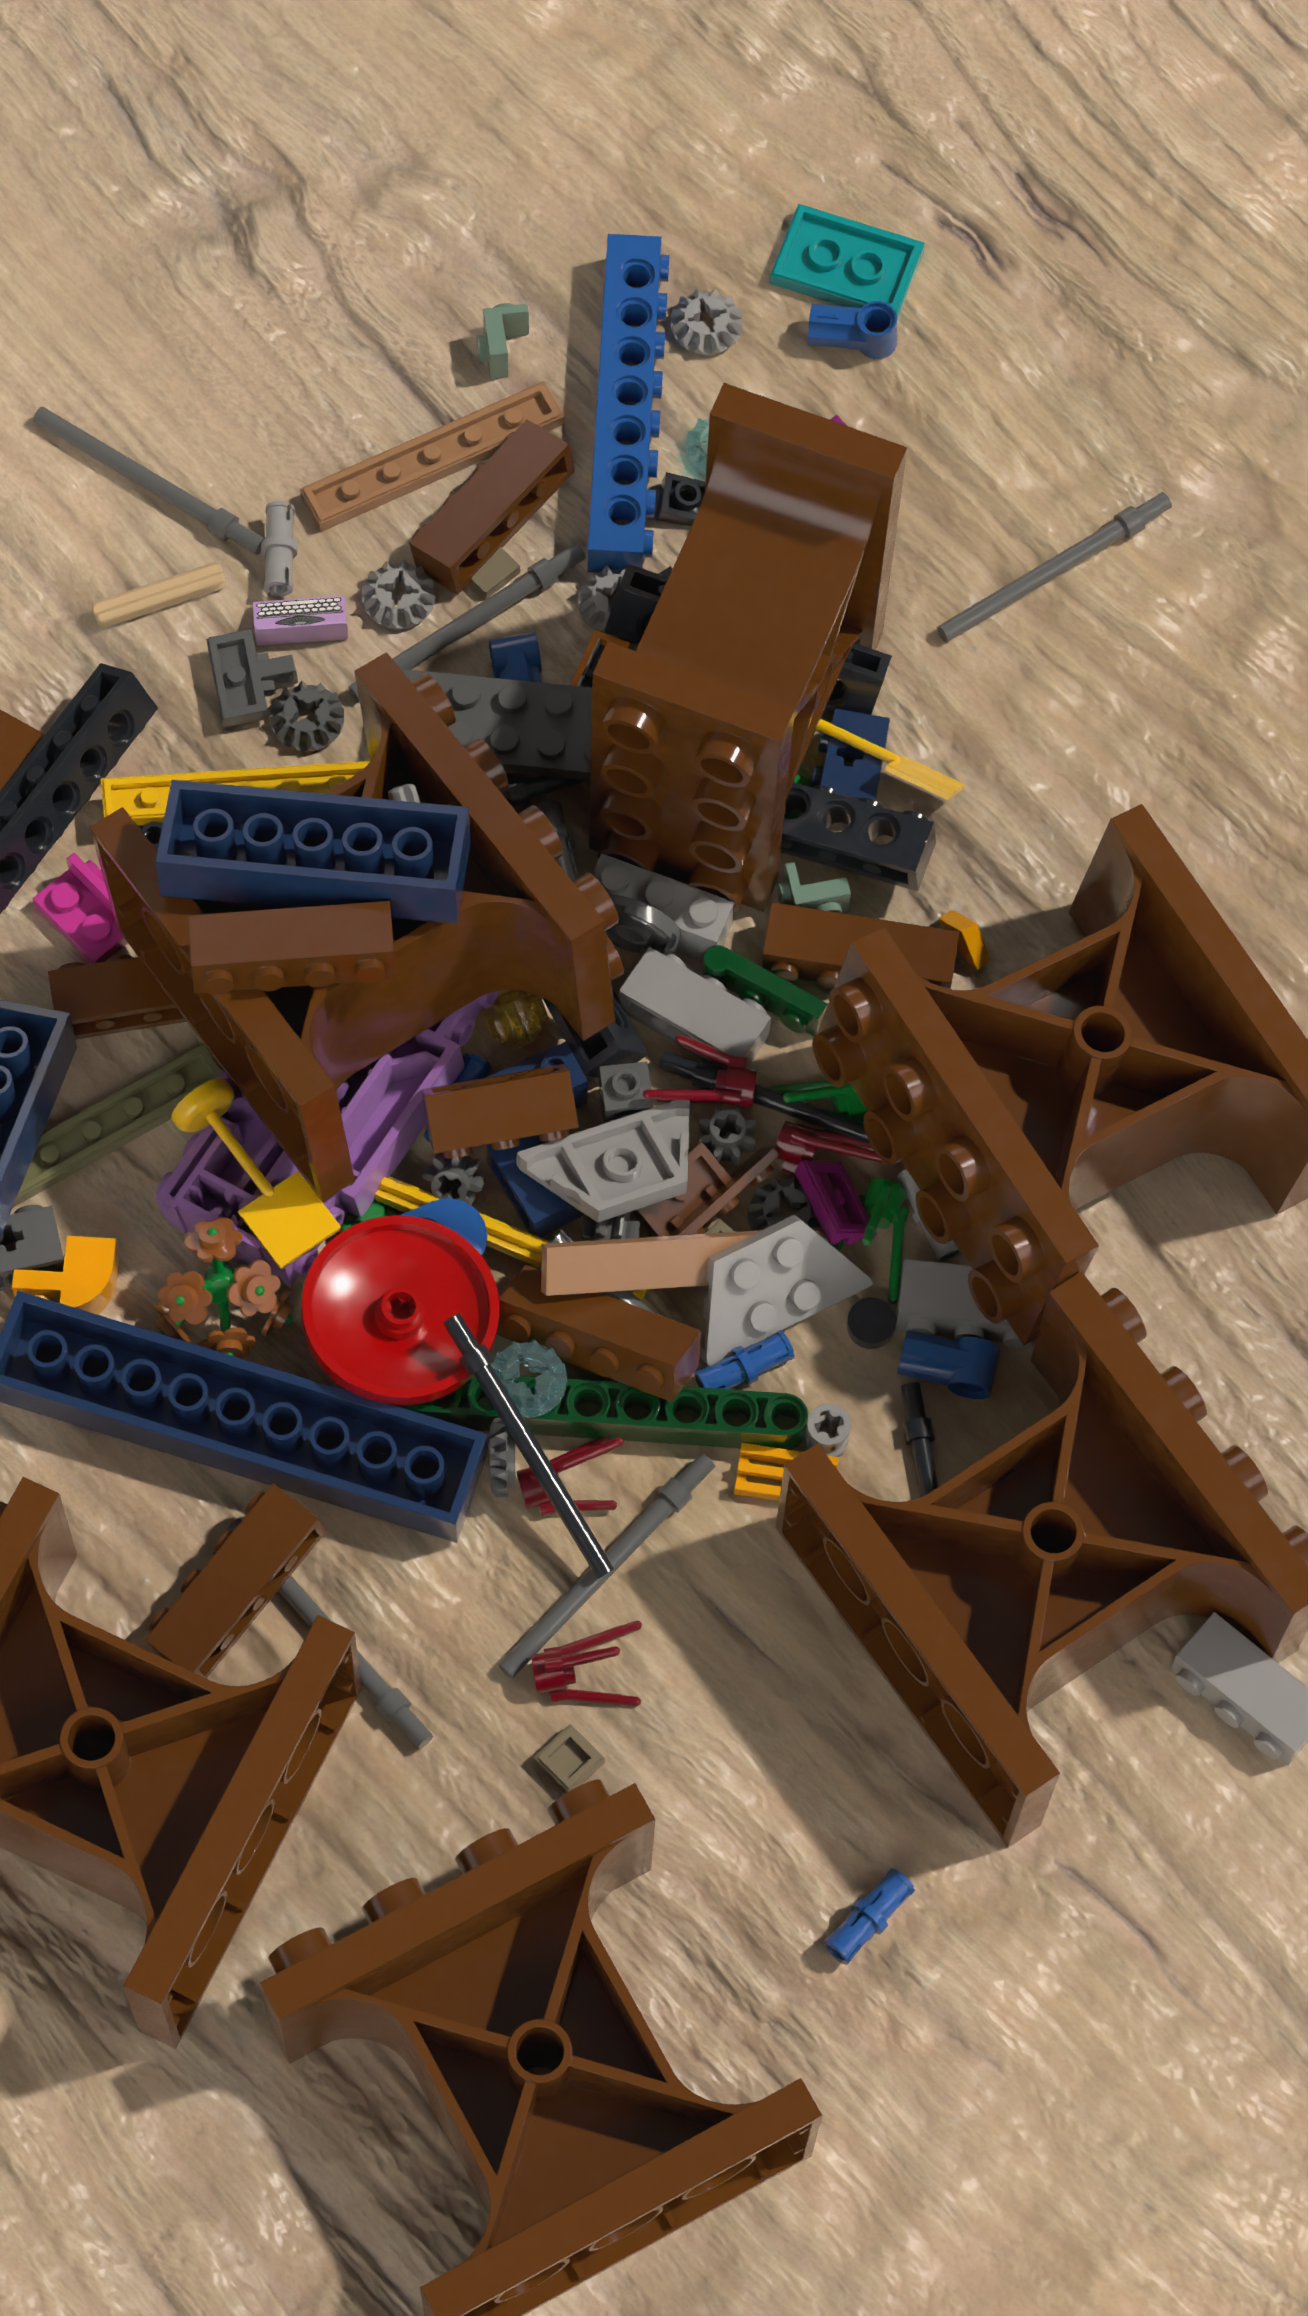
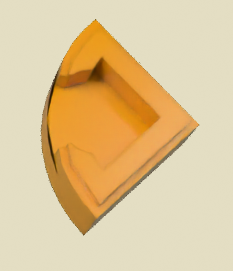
M953 910L938 918L943 929L960 932L957 951L973 968L978 970L991 962L977 923Z

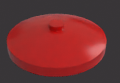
M402 1215L382 1216L360 1222L347 1228L328 1242L319 1252L308 1271L301 1301V1321L305 1340L320 1367L335 1382L353 1394L371 1401L391 1405H412L436 1400L454 1392L474 1376L469 1377L459 1359L463 1356L445 1328L444 1321L460 1313L480 1346L485 1344L490 1352L496 1337L500 1316L497 1286L490 1268L480 1253L465 1238L444 1225L420 1217Z

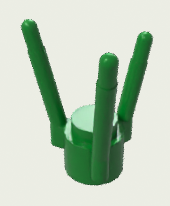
M828 1080L767 1087L784 1093L783 1100L786 1103L830 1097L834 1112L844 1113L846 1116L864 1122V1112H868L850 1083L840 1088L835 1087Z
M876 1178L870 1181L865 1195H858L869 1216L862 1243L865 1246L870 1245L877 1228L887 1229L891 1226V1223L894 1224L888 1295L889 1302L894 1304L898 1300L904 1226L909 1210L903 1207L906 1190L901 1185L888 1179ZM842 1238L838 1244L831 1245L840 1252L845 1242Z

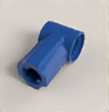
M881 301L867 303L862 308L812 304L809 316L808 345L859 349L868 358L883 359L890 356L897 346V313L892 306ZM873 328H882L885 331L875 333L869 330Z
M535 632L489 639V652L495 678L542 683L540 673H542L541 657Z
M906 1331L897 1374L947 1385L952 1393L965 1398L986 1399L991 1395L1000 1348L996 1344L981 1338L963 1337L959 1338L958 1341H952Z

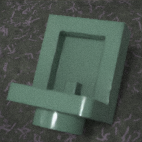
M502 303L493 308L483 309V334L476 336L479 362H488L490 379L508 377L506 338L529 334V311L526 304Z
M795 862L785 864L783 880L777 881L780 904L848 914L851 892L847 877L800 885Z

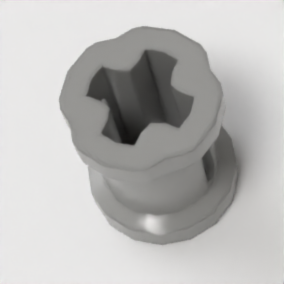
M831 1403L821 1404L812 1410L808 1417L807 1432L805 1434L807 1450L818 1443L827 1456L840 1457L843 1455L844 1449L849 1442L851 1420L846 1410L839 1405ZM826 1426L830 1433L836 1432V1437L829 1438L826 1432L819 1433L820 1428Z

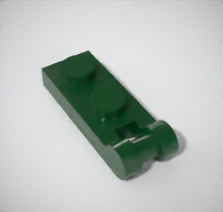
M712 946L705 951L702 976L708 975L717 979L725 988L738 994L742 1001L743 999H750L757 1002L765 1010L778 1016L780 1021L790 1030L796 1033H804L805 1031L812 1036L817 1034L828 1003L724 946Z

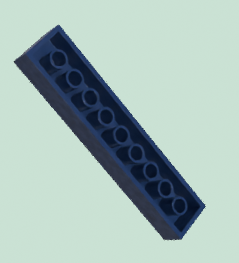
M17 1291L0 1334V1402L267 1485L274 1483L280 1489L455 1543L459 1539L488 1455V1438L486 1433L391 1404L371 1401L352 1392L22 1291Z

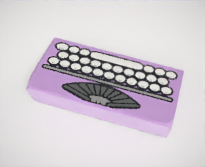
M345 595L253 602L256 646L348 639Z

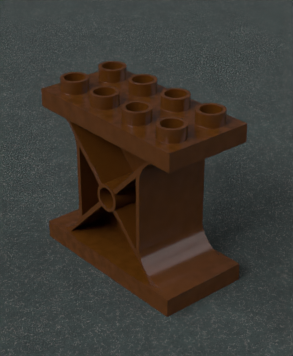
M723 383L709 415L705 495L636 651L607 641L593 672L589 848L599 852L598 860L601 854L730 900L734 902L733 913L738 911L741 904L762 912L765 911L778 880L785 802L853 645L857 643L876 650L883 634L908 447Z
M387 652L354 671L370 763L362 771L324 794L389 800L388 793L390 790L405 784H413L416 787L420 803L469 807L471 838L458 924L391 917L396 979L381 980L373 984L347 982L333 983L326 987L306 985L281 987L274 991L252 989L230 991L222 995L209 993L194 994L188 915L285 909L286 907L160 896L155 863L158 848L149 842L123 807L89 826L117 929L322 1202L355 1182L336 1093L337 1089L347 1078L477 998L502 990L525 991L549 1000L584 1041L615 1022L611 981L624 973L620 956L606 935V930L618 924L619 918L616 908L605 888L590 873H586L574 881L569 878L556 862V859L563 856V847L558 834L545 814L535 805H531L520 813L514 810L501 794L509 789V781L503 766L493 750L482 739H477L463 747L448 728L455 724L456 718L446 694L437 681L427 673L410 681Z
M1143 804L1110 819L1068 913L1085 938L984 987L973 990H953L930 983L917 975L886 928L882 927L851 942L835 987L830 992L829 1003L819 1030L812 1041L816 1061L827 1080L838 1088L850 1083L868 1110L864 1115V1128L869 1143L877 1156L887 1165H894L901 1161L919 1187L920 1191L916 1193L915 1197L916 1208L928 1233L940 1244H946L954 1240L973 1270L968 1274V1285L973 1300L980 1312L994 1324L1007 1320L1023 1346L1037 1339L1049 1292L1082 1271L1085 1274L1099 1248L1098 1243L1075 1209L1175 1158L1191 1153L1215 1154L1245 1168L1276 1215L1308 1198V1039Z
M1082 1271L1049 1292L1031 1357V1362L1058 1396L1059 1408L932 1492L910 1501L890 1502L879 1500L854 1489L845 1481L817 1443L784 1465L775 1527L1008 1848L1041 1826L1060 1775L1058 1769L1031 1733L1027 1712L1035 1705L1155 1624L1173 1616L1199 1615L1209 1618L1215 1612L1277 1663L1298 1651L1308 1631V1533L1297 1525L1292 1526L1283 1533L1278 1529L1258 1502L1268 1495V1488L1253 1460L1244 1450L1236 1445H1232L1220 1453L1197 1423L1206 1417L1207 1409L1201 1394L1191 1379L1176 1366H1171L1160 1374L1137 1344L1146 1338L1147 1332L1144 1322L1132 1302L1117 1288H1111L1100 1295Z
M22 1477L8 1504L0 1501V1847L131 1910L147 1924L144 1947L123 1987L139 2032L176 2049L362 1690L355 1632L317 1615L296 1657L274 1676L245 1686H228L208 1680L69 1614L55 1603L57 1592L73 1565L77 1552L60 1493L26 1477Z
M600 1779L584 1783L565 1793L549 1806L547 1812L555 1826L519 1845L509 1828L500 1829L485 1835L468 1845L456 1856L455 1861L463 1875L425 1894L417 1878L402 1880L377 1893L363 1905L362 1911L369 1925L333 1944L324 1928H314L286 1941L268 1956V1960L276 1974L260 1982V1987L270 2028L289 2064L332 2041L340 2039L371 2040L394 2050L412 2070L489 2215L485 2233L472 2254L458 2267L420 2287L424 2316H524L812 2156L822 2114L802 2078L760 2101L747 2104L717 2103L702 2098L690 2091L682 2084L670 2067L592 1925L591 1920L597 1908L613 1890L649 1872L652 1867L655 1817L636 1783L611 1796ZM534 2067H546L553 2070L545 2075H535L527 2072V2070Z

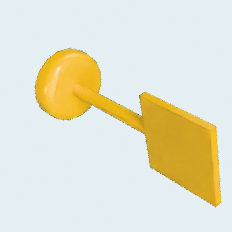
M820 719L816 728L831 737L889 763L885 771L946 800L961 792L965 784L904 755L899 757L897 754L823 719Z
M225 1078L207 1081L190 1092L178 1103L172 1112L171 1119L179 1130L185 1133L196 1132L211 1125L263 1193V1195L240 1209L238 1214L278 1267L282 1269L341 1229V1226L299 1171L275 1187L269 1183L220 1118L233 1102V1088Z

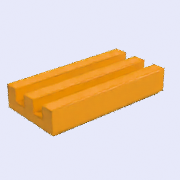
M741 1443L734 1495L779 1501L781 1486L746 1481V1476L750 1475L782 1481L784 1468L749 1463V1460L785 1465L803 1452ZM828 1456L834 1466L838 1468L839 1457Z

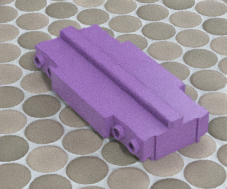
M500 991L483 995L354 1073L337 1089L336 1093L355 1182L324 1200L323 1204L340 1226L344 1219L345 1210L360 1218L365 1214L375 1199L374 1196L379 1189L381 1180L384 1177L388 1178L391 1176L426 1125L427 1120L421 1089L454 1084L461 1074L465 1064L460 1046H463L471 1037L475 1027L474 1020L482 1008L491 1007ZM222 1070L218 1078H225L234 1090V1099L231 1106L220 1118L269 1183L275 1187L299 1170L224 1070ZM211 1125L200 1130V1134L196 1133L190 1138L178 1166L173 1172L166 1173L158 1185L155 1199L163 1218L168 1220L170 1226L185 1234L187 1231L190 1233L195 1232L194 1227L198 1222H211L221 1217L230 1219L233 1222L234 1230L240 1231L243 1238L242 1242L236 1246L235 1256L230 1260L237 1264L250 1265L255 1260H263L270 1265L271 1273L281 1277L284 1284L293 1287L300 1275L308 1274L313 1261L318 1255L317 1249L320 1244L284 1268L280 1269L238 1214L240 1209L263 1195V1193Z

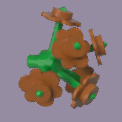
M221 1217L211 1222L201 1221L195 1225V1232L187 1235L184 1243L189 1252L197 1253L199 1261L209 1262L212 1260L211 1266L205 1272L204 1279L196 1271H189L184 1275L180 1272L169 1274L167 1285L163 1286L158 1292L161 1305L170 1309L169 1315L157 1304L154 1306V1309L161 1317L154 1323L161 1330L159 1334L192 1343L180 1326L185 1321L193 1325L202 1323L207 1316L205 1307L210 1305L211 1302L217 1304L221 1331L208 1333V1339L200 1341L198 1346L242 1359L249 1355V1348L254 1347L256 1341L253 1336L247 1335L246 1330L243 1328H231L228 1303L240 1306V1312L245 1316H253L257 1311L269 1314L270 1317L261 1333L268 1337L273 1327L281 1331L286 1323L292 1321L291 1313L294 1305L287 1302L291 1296V1289L286 1287L277 1302L274 1292L279 1289L280 1280L277 1276L271 1274L270 1265L263 1260L253 1261L248 1268L240 1266L234 1270L230 1267L227 1261L235 1256L236 1246L242 1242L241 1232L234 1230L233 1222L228 1218Z

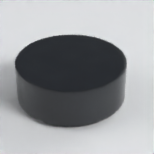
M869 1297L859 1300L852 1306L847 1319V1332L855 1344L866 1349H877L883 1347L892 1339L896 1328V1315L893 1308L887 1302L879 1298Z

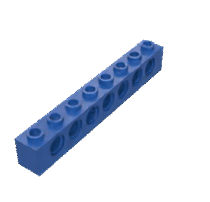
M608 234L587 572H601L606 565L611 570H621L624 566L627 567L628 564L643 568V558H652L654 530H645L646 517L655 518L656 490H647L648 477L657 478L658 450H650V438H659L661 411L652 410V399L662 398L663 371H654L655 359L664 360L665 332H656L657 320L666 321L667 293H659V282H668L670 255L661 254V236ZM632 284H640V285H642L643 287H641V288H633V287H630V285H632ZM639 323L641 326L631 327L626 324ZM633 361L639 363V365L628 366L624 363ZM630 400L637 402V404L625 405L621 402ZM622 440H631L635 443L632 445H623L619 442ZM626 479L632 481L633 483L629 485H621L616 483V481ZM624 519L630 521L631 523L627 525H618L615 524L614 521Z

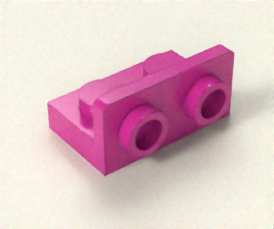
M73 852L66 858L68 870L33 897V903L38 911L91 964L106 962L107 959L121 950L128 942L117 929L101 869L91 860L84 863Z

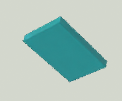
M798 204L771 271L769 284L843 307L862 308L865 304L873 301L885 302L894 308L898 320L924 253L925 242Z

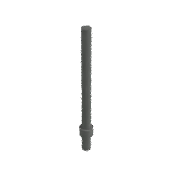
M42 406L36 411L33 418L34 423L206 524L208 531L224 541L231 539L256 555L261 553V542L265 538L240 524L239 518L224 508L216 510Z
M1161 492L1136 508L1129 506L1114 516V521L937 626L940 637L945 642L950 641L1123 536L1129 539L1145 529V523L1172 508L1169 497L1164 492Z
M575 543L550 560L546 558L539 560L528 567L526 575L392 659L401 670H410L537 589L544 591L558 582L560 574L586 559L583 549L579 544ZM354 682L348 686V689L353 698L359 702L357 684Z
M701 1453L677 1479L671 1477L657 1491L659 1498L605 1553L614 1570L597 1579L590 1568L498 1664L499 1668L508 1677L513 1679L532 1659L531 1655L537 1654L653 1531L673 1511L679 1512L692 1499L691 1492L715 1468L712 1460Z
M240 1518L234 1520L226 1528L225 1532L228 1530L234 1531L242 1520ZM292 1576L279 1589L278 1592L310 1628L317 1615L330 1620ZM357 1650L361 1685L377 1702L375 1709L388 1723L395 1722L418 1749L426 1746L432 1740L433 1735L409 1709L411 1702L398 1688L392 1689Z

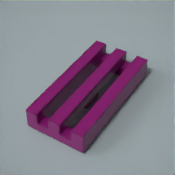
M802 1160L794 1172L829 1243L838 1244L843 1238L845 1244L854 1245L859 1238L861 1244L864 1245L862 1239L869 1216L842 1162Z

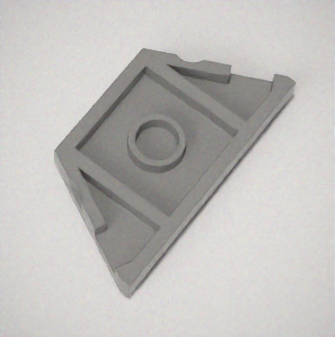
M675 1100L571 1134L562 1139L517 1152L516 1164L519 1170L597 1223L685 1194L688 1182L690 1101Z
M792 1215L708 1257L706 1281L709 1285V1291L704 1299L703 1318L707 1320L705 1347L700 1348L702 1362L707 1366H711L723 1360V1358L732 1355V1349L738 1346L746 1348L779 1330H784L872 1286L873 1282L868 1275L801 1219Z

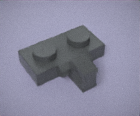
M252 629L208 637L206 639L224 728L269 719L265 696L268 697L276 694L275 689L298 683L292 654L269 659L268 653L257 654Z

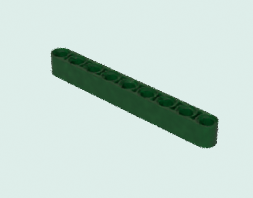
M497 1374L533 1435L591 1439L609 1437L611 1440L621 1437L624 1441L741 1448V1443L793 1450L804 1440L807 1428L808 1410L805 1403L796 1395L788 1393L684 1386L673 1402L620 1382ZM475 1376L449 1394L453 1397V1400L446 1406L437 1407L429 1402L412 1405H394L476 1431L490 1432V1425L494 1418H500L495 1409L486 1410L478 1406L477 1402L486 1394ZM534 1399H544L552 1407L544 1413H534L526 1405ZM583 1402H592L598 1405L601 1411L594 1416L586 1417L576 1411V1407ZM640 1405L648 1409L650 1414L642 1420H634L628 1417L625 1411L631 1406ZM688 1408L694 1410L699 1415V1418L692 1423H683L677 1420L674 1414L680 1409ZM730 1412H740L749 1421L742 1426L735 1427L726 1423L723 1417ZM779 1415H788L796 1420L797 1426L789 1430H783L775 1426L772 1420Z

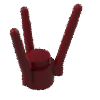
M679 1034L675 1038L678 1044L728 1065V1070L718 1069L715 1090L647 1089L643 1091L645 1099H656L660 1103L688 1100L690 1103H723L752 1108L757 1070L745 1068L747 1057L727 1054Z
M788 1121L784 1122L775 1146L781 1153L777 1159L784 1161L781 1171L796 1176L794 1171L802 1160L813 1161L817 1148L865 1160L883 1162L875 1151L866 1149H873L871 1145L835 1132L814 1129L800 1123L797 1125Z
M600 1437L549 1461L559 1476L558 1473L621 1447L624 1444V1440L621 1437L612 1440L609 1437ZM531 1468L516 1471L526 1508L530 1509L539 1506L542 1516L556 1513L555 1508ZM573 1500L579 1511L615 1510L617 1508V1503L614 1500Z
M636 1620L563 1646L544 1649V1653L532 1654L537 1695L550 1693L552 1703L570 1700L620 1706H639L641 1699L637 1696L567 1689V1685L576 1683L574 1666L618 1656L620 1648L613 1646L575 1655L572 1654L641 1629L642 1623Z

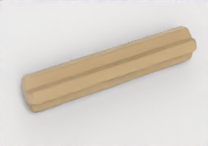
M213 562L96 601L92 604L93 615L98 626L106 628L223 589L226 586V578L220 564Z

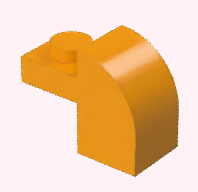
M67 1236L63 1272L15 1269L12 1281L14 1297L17 1291H22L99 1315L109 1305L116 1290L120 1257L116 1238Z

